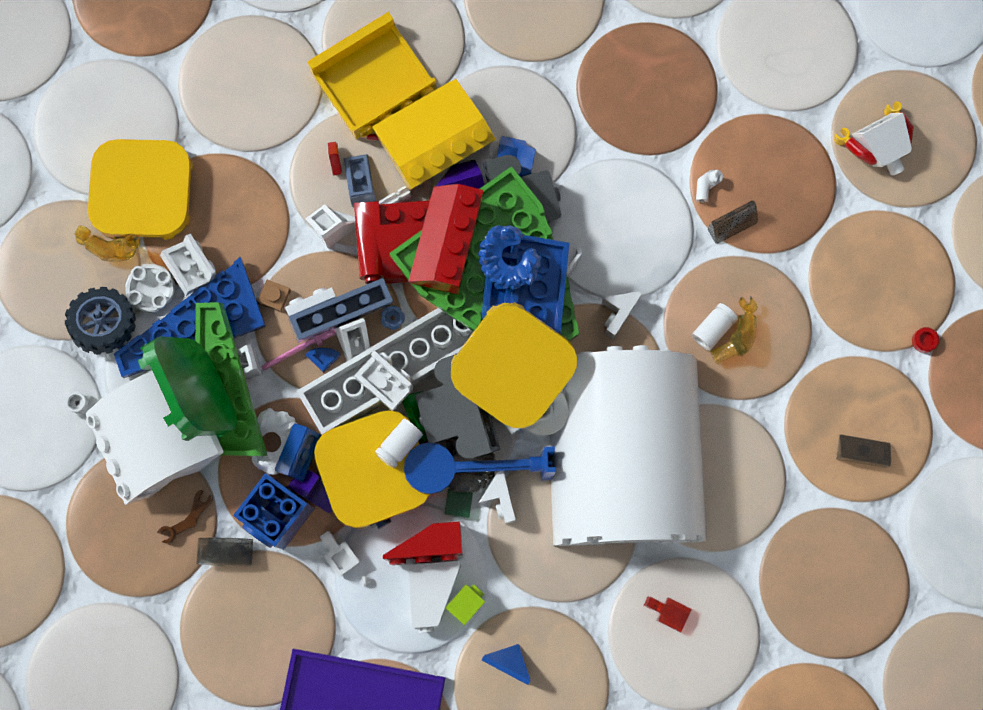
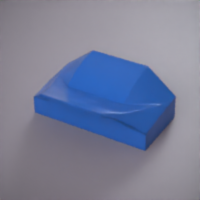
M501 136L497 157L504 155L515 156L521 163L519 176L523 177L530 175L532 172L536 149L528 146L524 140Z

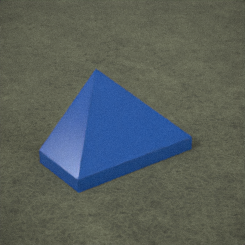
M519 644L485 654L481 660L527 685L531 681Z

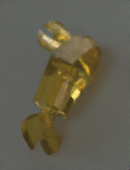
M79 225L74 233L77 243L85 245L86 250L102 261L120 262L129 260L134 256L135 249L140 245L139 238L135 241L133 240L136 237L135 234H127L124 238L106 241L96 235L89 238L91 231L82 225Z
M750 296L748 304L743 297L739 299V305L745 314L739 315L737 331L731 335L730 341L710 350L711 355H714L712 358L716 364H720L735 355L742 357L752 348L757 330V317L752 314L758 308V304L752 296Z

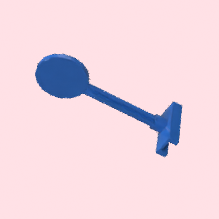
M425 443L418 445L410 451L405 459L404 472L406 480L411 487L425 494H435L443 491L450 485L455 473L530 470V472H540L541 481L552 480L556 473V467H552V461L548 460H551L555 452V446L544 447L539 457H529V459L455 462L453 456L443 446L435 443Z

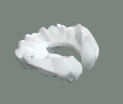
M268 408L257 417L262 437L268 432H275L281 438V446L275 452L267 451L268 456H252V462L258 469L263 470L267 474L276 475L279 473L275 471L276 464L291 428L296 422L295 418L289 416L288 412L273 411L272 408Z

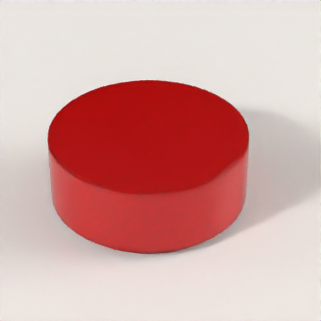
M929 327L920 328L912 336L913 347L921 353L933 351L939 344L937 332Z

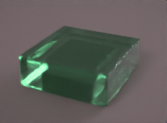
M448 489L444 515L470 518L473 492Z

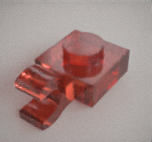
M647 596L643 605L659 613L656 621L680 633L692 610L669 597L666 598L665 603H662L653 597Z

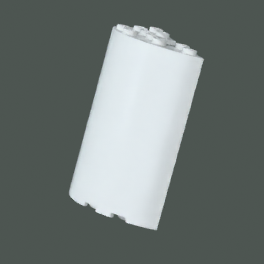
M645 345L634 346L633 350H623L621 346L607 347V351L580 352L576 355L577 368L572 378L561 391L568 402V418L560 430L549 435L550 447L555 446V452L550 461H552V467H556V473L551 480L553 546L642 542H707L697 359L693 354L673 352L671 350H649L648 346Z

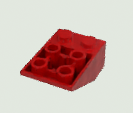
M460 521L433 523L383 554V559L389 561V565H405L408 559H415L417 564L432 563V558L441 557L442 562L458 561V556L463 555Z

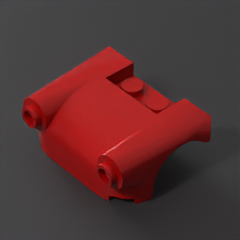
M429 197V201L379 204V201L354 203L359 279L364 280L365 284H370L382 278L385 284L409 282L389 253L423 229L431 197Z

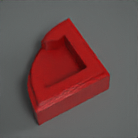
M336 141L329 142L328 154L333 176L341 175L342 166L339 158L338 143Z

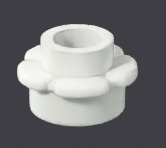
M71 392L65 400L66 409L75 416L87 412L90 407L88 404L90 401L89 396L84 392Z

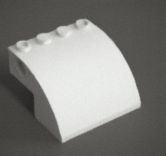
M153 371L147 372L113 390L86 412L87 424L93 429L97 439V447L105 457L107 470L113 476L117 485V494L123 499L125 505L152 497L173 479L199 472L223 453L216 435L196 436L190 441L182 440V433L174 424L169 427L167 426L163 417L170 414L171 411Z

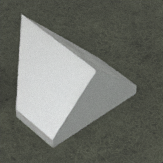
M323 205L305 218L328 249L356 229L355 216L329 209L326 205Z

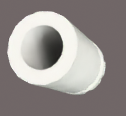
M721 303L715 307L716 309L691 334L692 338L708 351L716 345L738 320L737 315L729 307Z
M403 419L375 453L386 465L395 469L398 465L397 462H401L423 434L411 422Z

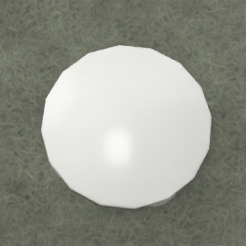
M144 264L134 267L125 284L128 302L136 309L144 312H157L165 308L172 301L175 293V282L171 273L164 267L156 264Z

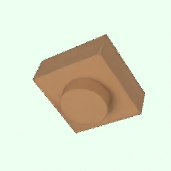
M267 279L257 302L282 312L291 289Z

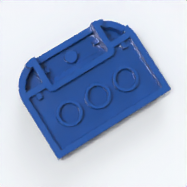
M525 235L521 244L504 248L502 259L507 265L516 266L521 262L525 251L529 248H534L536 253L542 257L541 267L538 268L536 279L531 285L526 284L512 290L511 288L503 289V286L490 282V279L486 277L482 318L484 319L487 311L492 306L515 302L522 305L528 312L561 334L569 243Z

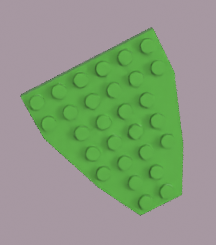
M512 166L480 188L483 190V201L459 295L412 284L421 297L473 332L483 320L482 305L486 278L485 273L481 270L482 265L479 262L480 257L478 253L482 250L480 244L485 240V236L488 235L490 229L497 225H510L520 229L524 235L554 240L542 204ZM422 230L389 253L408 280ZM566 274L560 335L571 341L579 335V329L575 318L569 279Z

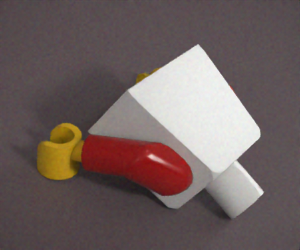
M895 101L893 109L889 104L886 105L884 109L885 117L853 133L852 138L849 137L850 132L847 128H841V133L845 137L841 138L834 134V142L837 145L845 144V147L853 155L868 165L875 167L887 165L890 175H896L904 171L900 158L912 150L911 143L914 126L905 113L900 112L902 104L899 101Z

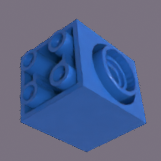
M265 473L233 516L243 523L242 528L261 543L269 548L274 546L284 550L315 508Z

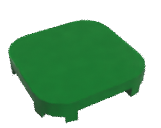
M161 336L140 348L143 351V358L138 360L140 368L153 371L171 411L163 419L168 427L174 424L182 433V440L190 441L196 436L214 435L220 438L236 428L237 415L210 356L199 343L189 338Z

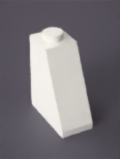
M460 561L408 565L412 628H418V633L434 632V626L440 625L461 567Z

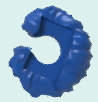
M497 225L490 229L488 235L485 236V240L480 244L482 250L479 251L478 256L480 257L479 262L482 265L481 270L490 279V282L503 286V289L511 288L515 290L526 284L531 285L537 277L538 268L541 267L542 257L536 253L534 248L526 250L521 262L516 266H509L503 261L502 252L504 248L521 244L525 237L517 227Z

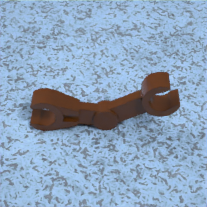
M197 491L189 516L172 527L163 526L158 530L157 533L159 534L165 530L170 531V537L163 540L162 543H171L177 534L189 528H194L197 525L200 514L212 503L213 495L209 494L207 501L202 503L200 496L204 491Z

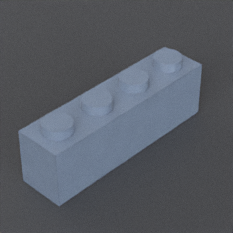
M382 278L291 315L288 321L297 342L300 343L388 307L392 304L393 300Z

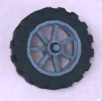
M94 287L88 289L86 293L81 292L77 295L78 298L76 300L73 299L70 302V308L66 309L65 316L67 319L65 320V326L74 344L78 348L81 347L87 353L91 351L96 355H101V352L108 354L112 353L116 348L119 350L124 346L123 343L131 339V333L136 328L134 323L136 317L130 302H128L124 294L120 295L118 290L113 288L109 290L107 287H100V289H95ZM101 307H109L105 312L101 310ZM115 310L118 312L119 317H109ZM85 317L92 320L90 322L83 324ZM109 324H116L112 329L109 328ZM95 326L93 334L85 331Z

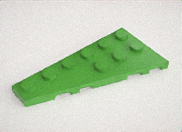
M219 302L196 303L195 341L210 356L237 415L236 428L218 438L223 449L221 455L268 456L224 304Z

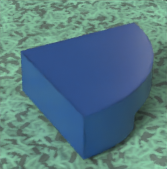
M331 348L312 349L305 354L323 373L341 356L338 351Z

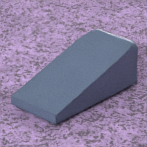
M368 154L344 158L352 207H354V203L376 201Z

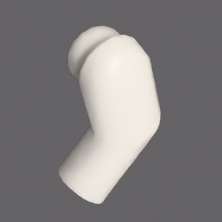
M710 170L698 179L697 202H708L709 189L723 180V174L720 170Z

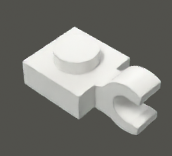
M330 531L320 536L330 551L324 557L338 577L360 563L346 541L339 545Z

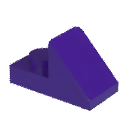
M308 469L303 482L292 479L288 485L290 489L331 514L333 510L320 476Z

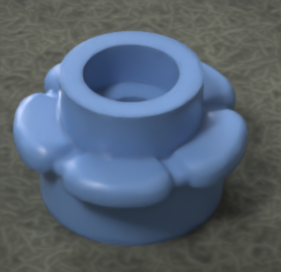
M398 306L386 307L381 312V323L385 328L389 327L391 330H396L405 321V315Z

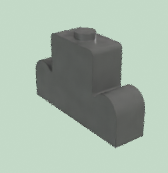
M512 155L489 159L482 164L487 183L511 166L518 175L521 171L520 161ZM545 170L521 177L542 204L547 223L558 220L562 215L558 201H561L558 188L553 185L550 172Z
M454 355L439 360L435 365L434 373L437 380L442 382L443 385L416 395L420 411L419 420L425 428L428 441L435 443L458 436L456 449L462 457L467 459L499 451L500 446L490 414L463 396L454 387L451 379V361Z

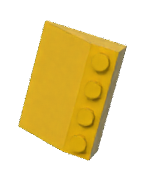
M456 78L372 126L409 190L496 140L484 117Z

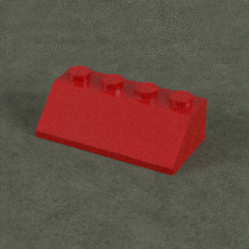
M461 184L433 187L409 283L459 295L483 201L482 189Z

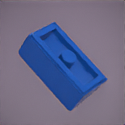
M296 423L293 424L276 464L275 471L303 482L314 457L316 443L322 435L308 427Z

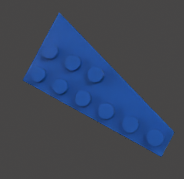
M241 257L235 260L234 264L224 272L222 270L215 276L216 278L207 285L201 286L171 309V312L161 320L158 319L154 322L152 327L143 334L137 335L114 353L122 378L146 371L140 368L138 362L139 359L143 358V351L140 348L155 338L164 336L195 340L196 303H223L233 338L266 327Z

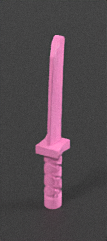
M335 328L317 335L261 366L263 371L316 342L318 346L323 345L322 340L336 334Z

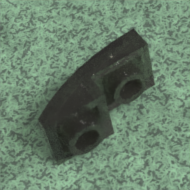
M198 538L196 564L251 566L253 539Z

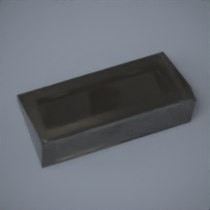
M750 201L711 221L707 230L716 244L757 224L758 214L755 201Z
M840 434L836 459L888 468L891 467V446L887 442Z

